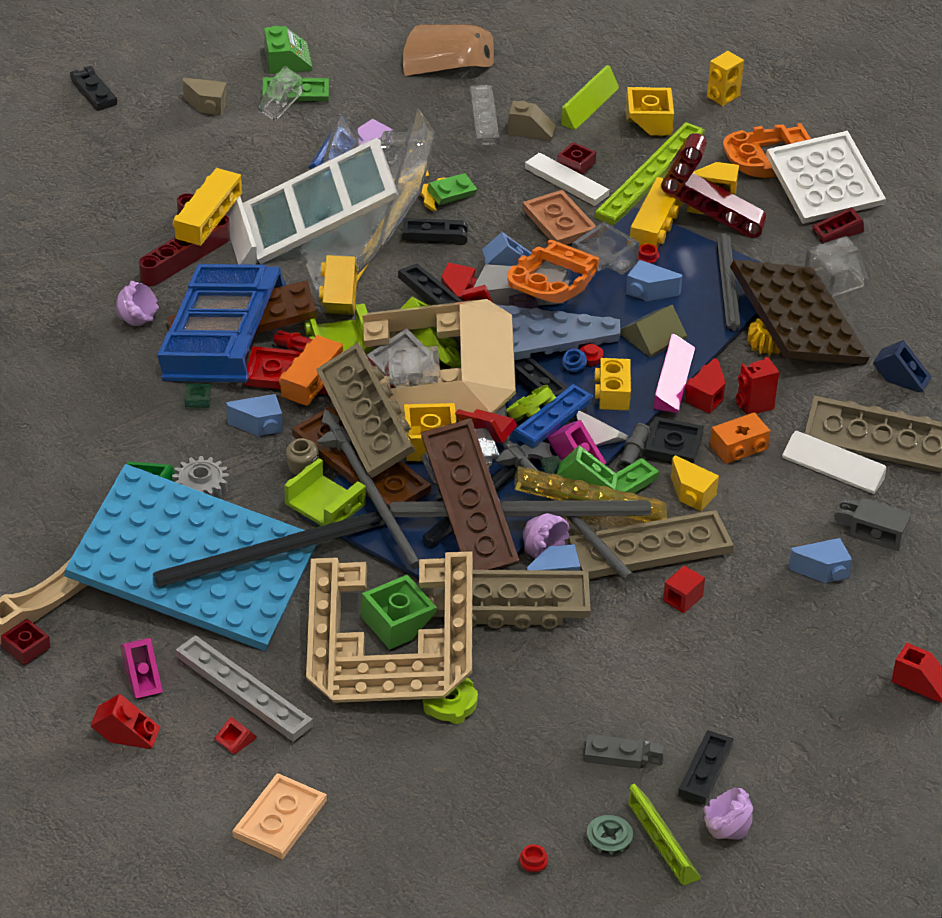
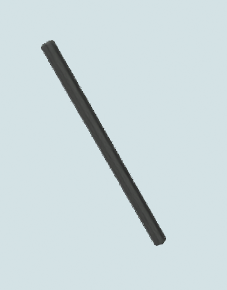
M649 500L499 501L504 517H536L546 513L556 516H649L651 513V503ZM443 501L391 502L390 512L393 517H448Z

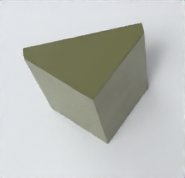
M673 304L655 310L620 328V335L650 358L668 349L672 334L677 335L683 340L687 339V334Z

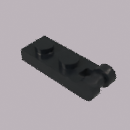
M91 65L84 67L82 71L74 70L70 72L73 84L97 111L117 105V97L96 75Z
M403 218L402 240L453 241L457 245H464L468 239V224L464 220Z

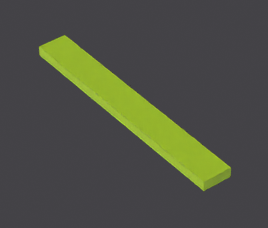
M685 122L595 211V218L614 226L651 190L657 177H664L668 165L686 138L692 133L704 136L705 130Z

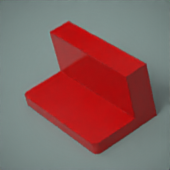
M460 409L455 412L459 421L472 419L477 437L503 443L517 426L514 418L476 409L474 413Z

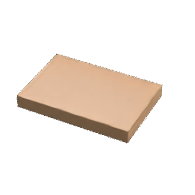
M277 773L233 829V838L283 860L325 804L327 794Z

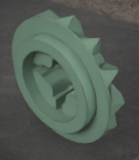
M603 815L590 822L586 838L589 839L590 847H597L599 853L609 851L612 855L614 851L623 853L625 847L631 846L633 830L630 824L623 818L614 815ZM605 833H608L609 835L615 834V839H611L610 837L604 838Z

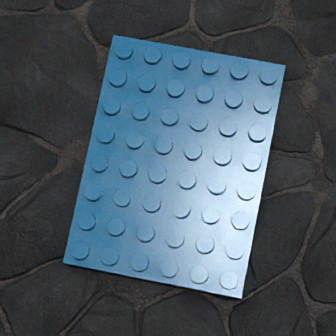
M125 464L65 568L64 576L266 652L317 544L166 586L156 587L152 579L155 571L305 530Z

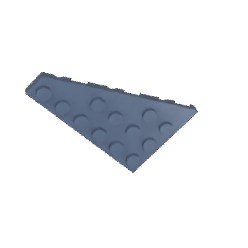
M497 305L512 314L514 360L529 358L530 353L542 351L544 354H551L556 351L562 352L573 348L578 349L580 344L585 343L600 345L602 343L617 342L620 338V319L590 316L588 314H572L563 311H547L539 308H521L514 305Z

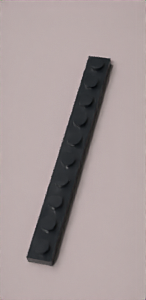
M418 263L398 271V278L430 305L464 302ZM531 357L514 360L515 376L532 391L541 386L548 385L555 397H557L568 388Z

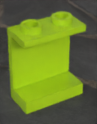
M365 304L355 305V320L318 325L315 318L304 321L306 336L310 335V339H314L316 335L342 343L343 352L357 343L361 345L365 354L375 350V346L365 347L364 321L362 315L368 313Z
M319 458L311 465L306 466L301 473L288 480L284 485L285 504L321 526L349 519L366 505V486L356 482L346 490L324 477L323 460Z

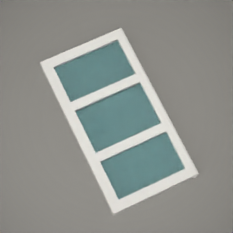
M376 137L242 204L256 243L257 260L260 264H263L399 196L381 146V141Z

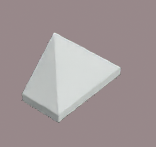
M581 411L577 413V419L583 422L596 446L626 441L629 437Z

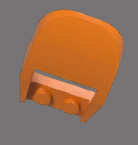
M798 123L797 127L786 128L784 124L774 125V129H764L762 126L753 127L752 132L747 133L741 130L727 135L723 141V149L730 162L739 165V170L753 177L773 178L777 176L761 146L783 141L788 145L810 140L811 138L801 123Z
M549 240L547 248L536 247L532 250L530 256H521L518 259V265H513L508 270V286L549 302L562 303L584 291L598 270L600 258L554 240ZM545 261H549L553 265L562 266L572 270L574 273L583 275L576 278L573 285L568 286L560 281L551 283L545 275L533 273Z

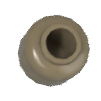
M296 439L286 448L287 467L294 475H298L306 466L311 465L318 458L320 459L318 447L313 441L308 439Z

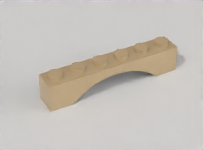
M69 561L38 585L23 592L4 594L0 597V645L2 644L1 635L26 619L34 623L88 586L64 576L65 568Z

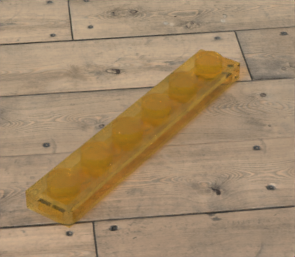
M518 466L515 473V490L559 501L649 500L651 503V513L649 516L625 517L646 522L667 519L666 502L656 498H647L631 492H622L607 486H598L582 480L565 478L558 474L544 473L533 468Z

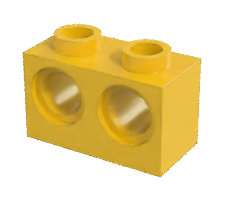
M726 51L710 61L708 98L724 106L740 96L744 66L742 58Z
M601 358L600 368H595V383H599L595 384V399H599V409L629 410L631 395L630 359Z

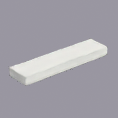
M541 153L536 154L525 162L526 170L594 206L609 196L610 189Z

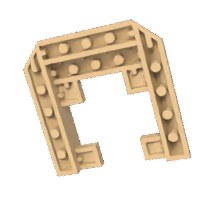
M488 299L371 312L362 315L365 347L390 344V332L403 331L406 328L412 330L437 327L439 339L460 336L461 368L438 370V383L391 389L394 394L390 397L391 401L395 399L402 410V413L399 414L400 418L404 417V404L455 403V412L460 409L474 413L476 409L496 413L516 394L512 314ZM384 376L385 378L381 380L382 384L386 382L390 387L389 376Z
M472 551L445 553V558L419 559L420 588L445 587V626L443 629L418 630L417 654L365 656L364 632L340 633L341 592L367 591L366 562L339 563L338 558L311 559L307 680L333 703L445 698L472 673Z

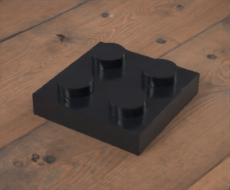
M655 416L644 456L672 462V458L676 455L694 464L704 433V426Z

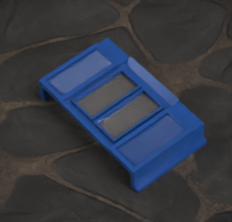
M198 264L170 331L167 332L157 354L163 373L162 381L246 383L249 374L245 357L273 288L286 286L280 267L252 264Z

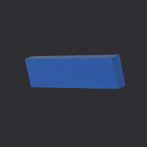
M572 384L553 401L514 430L513 437L534 449L573 418L578 411L588 406L592 402L593 395Z

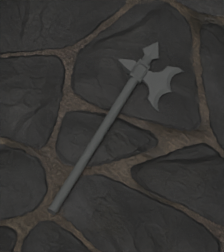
M325 409L322 423L329 425L330 432H327L318 439L317 443L330 448L336 447L338 451L343 450L361 483L366 486L368 495L412 569L419 568L418 557L353 449V443L346 429L343 426L340 427L338 423L340 418Z
M509 435L501 443L505 449L495 462L508 466L514 465L516 468L522 467L552 501H566L530 462V458H537L548 465H559L562 460L557 459L551 454L550 444L542 441L534 449L526 444L520 447L517 443H512L509 440ZM566 516L625 581H629L633 577V573L580 516Z

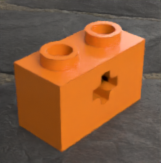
M754 412L713 426L711 429L710 447L727 464L767 450L770 429Z

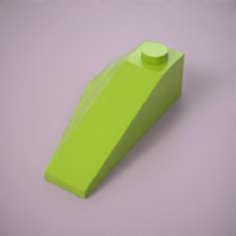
M411 297L400 309L428 305ZM437 327L409 330L434 356L453 368H461V356L454 348L457 345L454 339L450 337L439 339Z

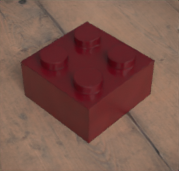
M572 142L557 155V162L583 175L596 163V152Z
M29 619L22 621L1 635L2 648L23 665L50 648L49 635Z

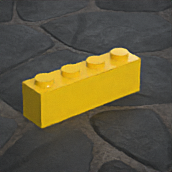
M216 168L210 176H207L204 184L196 190L191 200L186 202L179 215L174 217L175 239L201 246L242 194L241 174Z
M656 178L630 228L629 246L639 248L643 244H653L658 248L659 244H663L665 241L666 231L671 230L673 218L676 219L678 216L679 206L684 205L683 202L662 190L661 183L663 178Z

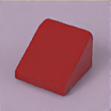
M230 717L214 739L235 755L253 742L257 736Z

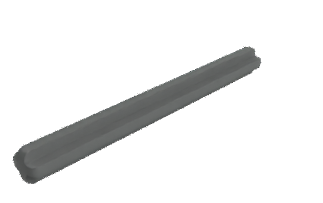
M722 233L717 238L726 327L736 331V328L741 326L736 279L730 268L733 262L731 237Z

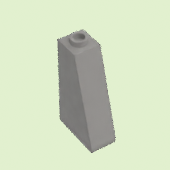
M485 264L474 287L486 285L496 305L528 307L562 304L549 302L509 287L507 273L512 266ZM538 268L533 273L545 275L551 283L560 281L568 286L572 285V281L568 280L567 270Z

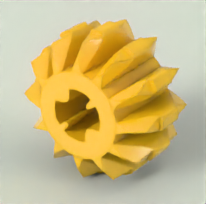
M757 318L756 322L751 323L747 336L748 344L752 347V351H759L760 355L763 353H767L769 356L771 353L779 354L780 350L761 319Z

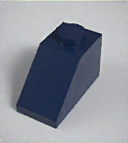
M904 340L881 349L873 362L877 371L881 373L887 382L916 392H922L931 378L930 374Z

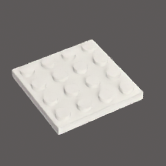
M848 131L767 149L766 157L802 224L830 218L850 207L855 211L884 205L885 196Z

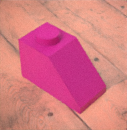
M581 420L562 426L547 438L560 460H563L580 445L600 462L606 464Z
M151 638L120 644L125 671L135 698L163 692Z

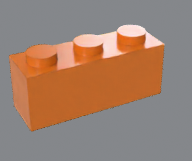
M316 335L310 343L306 344L300 356L293 360L289 369L281 374L279 379L281 397L308 406L324 386L316 369L343 352V344Z

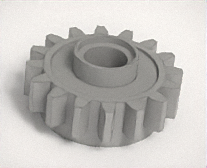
M200 456L197 461L191 457L188 464L180 462V468L174 469L175 474L172 475L173 482L216 498H222V493L228 491L229 474L227 467H222L221 461L213 463L212 457L207 461L204 460L203 456Z

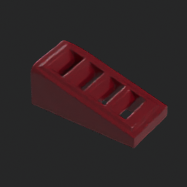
M850 207L813 225L812 230L823 243L864 232V222L857 212Z

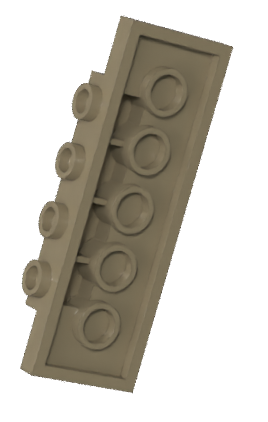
M359 343L316 369L371 478L415 452L408 431L411 430L409 423L404 417H399L402 410L395 399L391 401L390 397L394 394L386 382L382 384L381 380L385 378L382 371L377 365L374 367L371 365Z
M814 396L805 434L857 455L942 473V422L932 420L926 416H911L902 411L891 412L883 410L878 406L867 407L858 405L853 401L843 402Z
M473 570L472 628L476 624H488L491 628H500L505 624L515 625L520 629L528 628L530 625H542L546 629H553L557 625H563V618H590L588 571ZM445 587L428 588V598L437 607V612L432 617H445Z

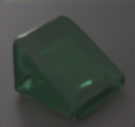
M559 456L542 458L540 463V473L553 487L557 480Z

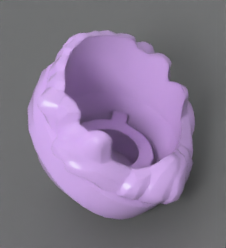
M130 281V284L120 291L116 301L117 316L133 326H141L147 322H152L154 314L159 309L157 298L150 287L134 281Z
M549 513L529 520L523 530L525 552L536 559L549 546L565 545L564 540L569 538V524L560 516Z
M734 787L717 796V799H711L709 806L704 807L706 827L714 838L740 840L748 834L753 819V805L749 799V794L742 788Z

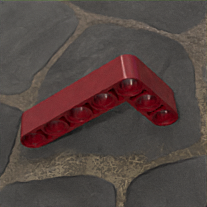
M690 134L668 165L661 183L662 190L666 194L747 237H759L762 234L766 221V214L763 210L693 173L702 159L707 141L701 134Z
M184 193L177 197V215H179L186 202H189L194 194ZM225 214L201 246L178 240L174 237L139 259L140 282L149 287L156 286L226 244L230 240L229 217Z

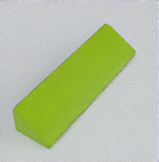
M605 66L562 107V126L576 130L619 89L610 66Z
M632 784L630 786L628 804L679 882L684 886L700 880L701 876L649 798L635 784Z

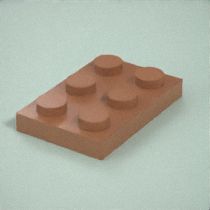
M563 190L523 202L522 210L549 240L567 245L597 235V226Z

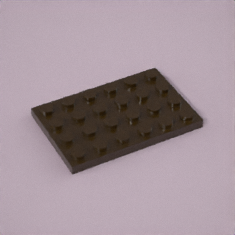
M733 260L730 266L732 272L784 358L867 364L870 358L814 268L810 266H792L790 264H772L770 262H752L750 260Z

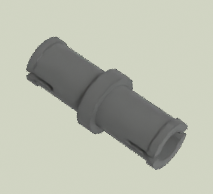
M637 423L631 437L626 440L624 444L625 450L618 461L621 469L636 462L638 456L643 453L645 440L650 433V428L647 425Z

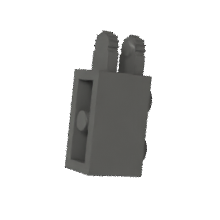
M862 498L860 502L852 499H843L840 502V509L835 512L834 517L837 522L851 527L849 536L897 551L900 550L909 531L912 513Z

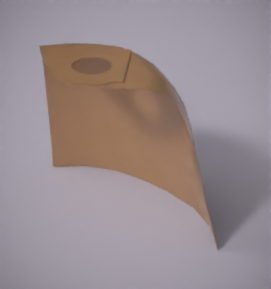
M471 24L417 25L410 32L403 52L404 76L467 66L490 67L494 62V43L491 33L480 26ZM475 34H480V37H475ZM485 45L489 49V58H486L484 54Z

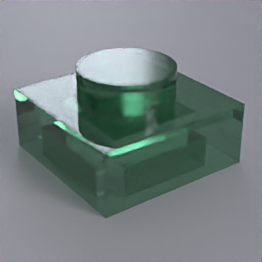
M186 384L185 408H210L211 384Z

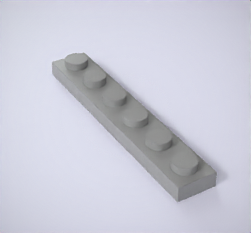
M196 635L176 649V657L292 742L313 727L312 718Z

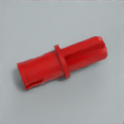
M282 330L277 331L280 335H274V343L276 345L288 347L289 350L304 351L306 344L313 340L302 337L297 332L288 333Z

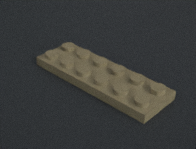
M717 510L595 532L630 571L733 553L734 546ZM583 534L569 536L568 545L575 544L580 571H588L589 579L618 574Z

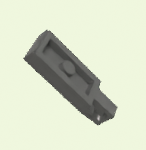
M588 734L584 761L640 769L641 765H648V763L662 765L664 745L643 740Z

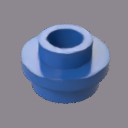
M576 348L566 351L562 359L564 368L569 372H578L587 363L585 353Z

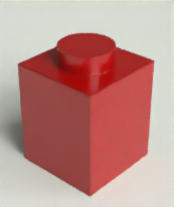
M683 566L665 582L663 601L680 612L685 613L703 597L705 577Z

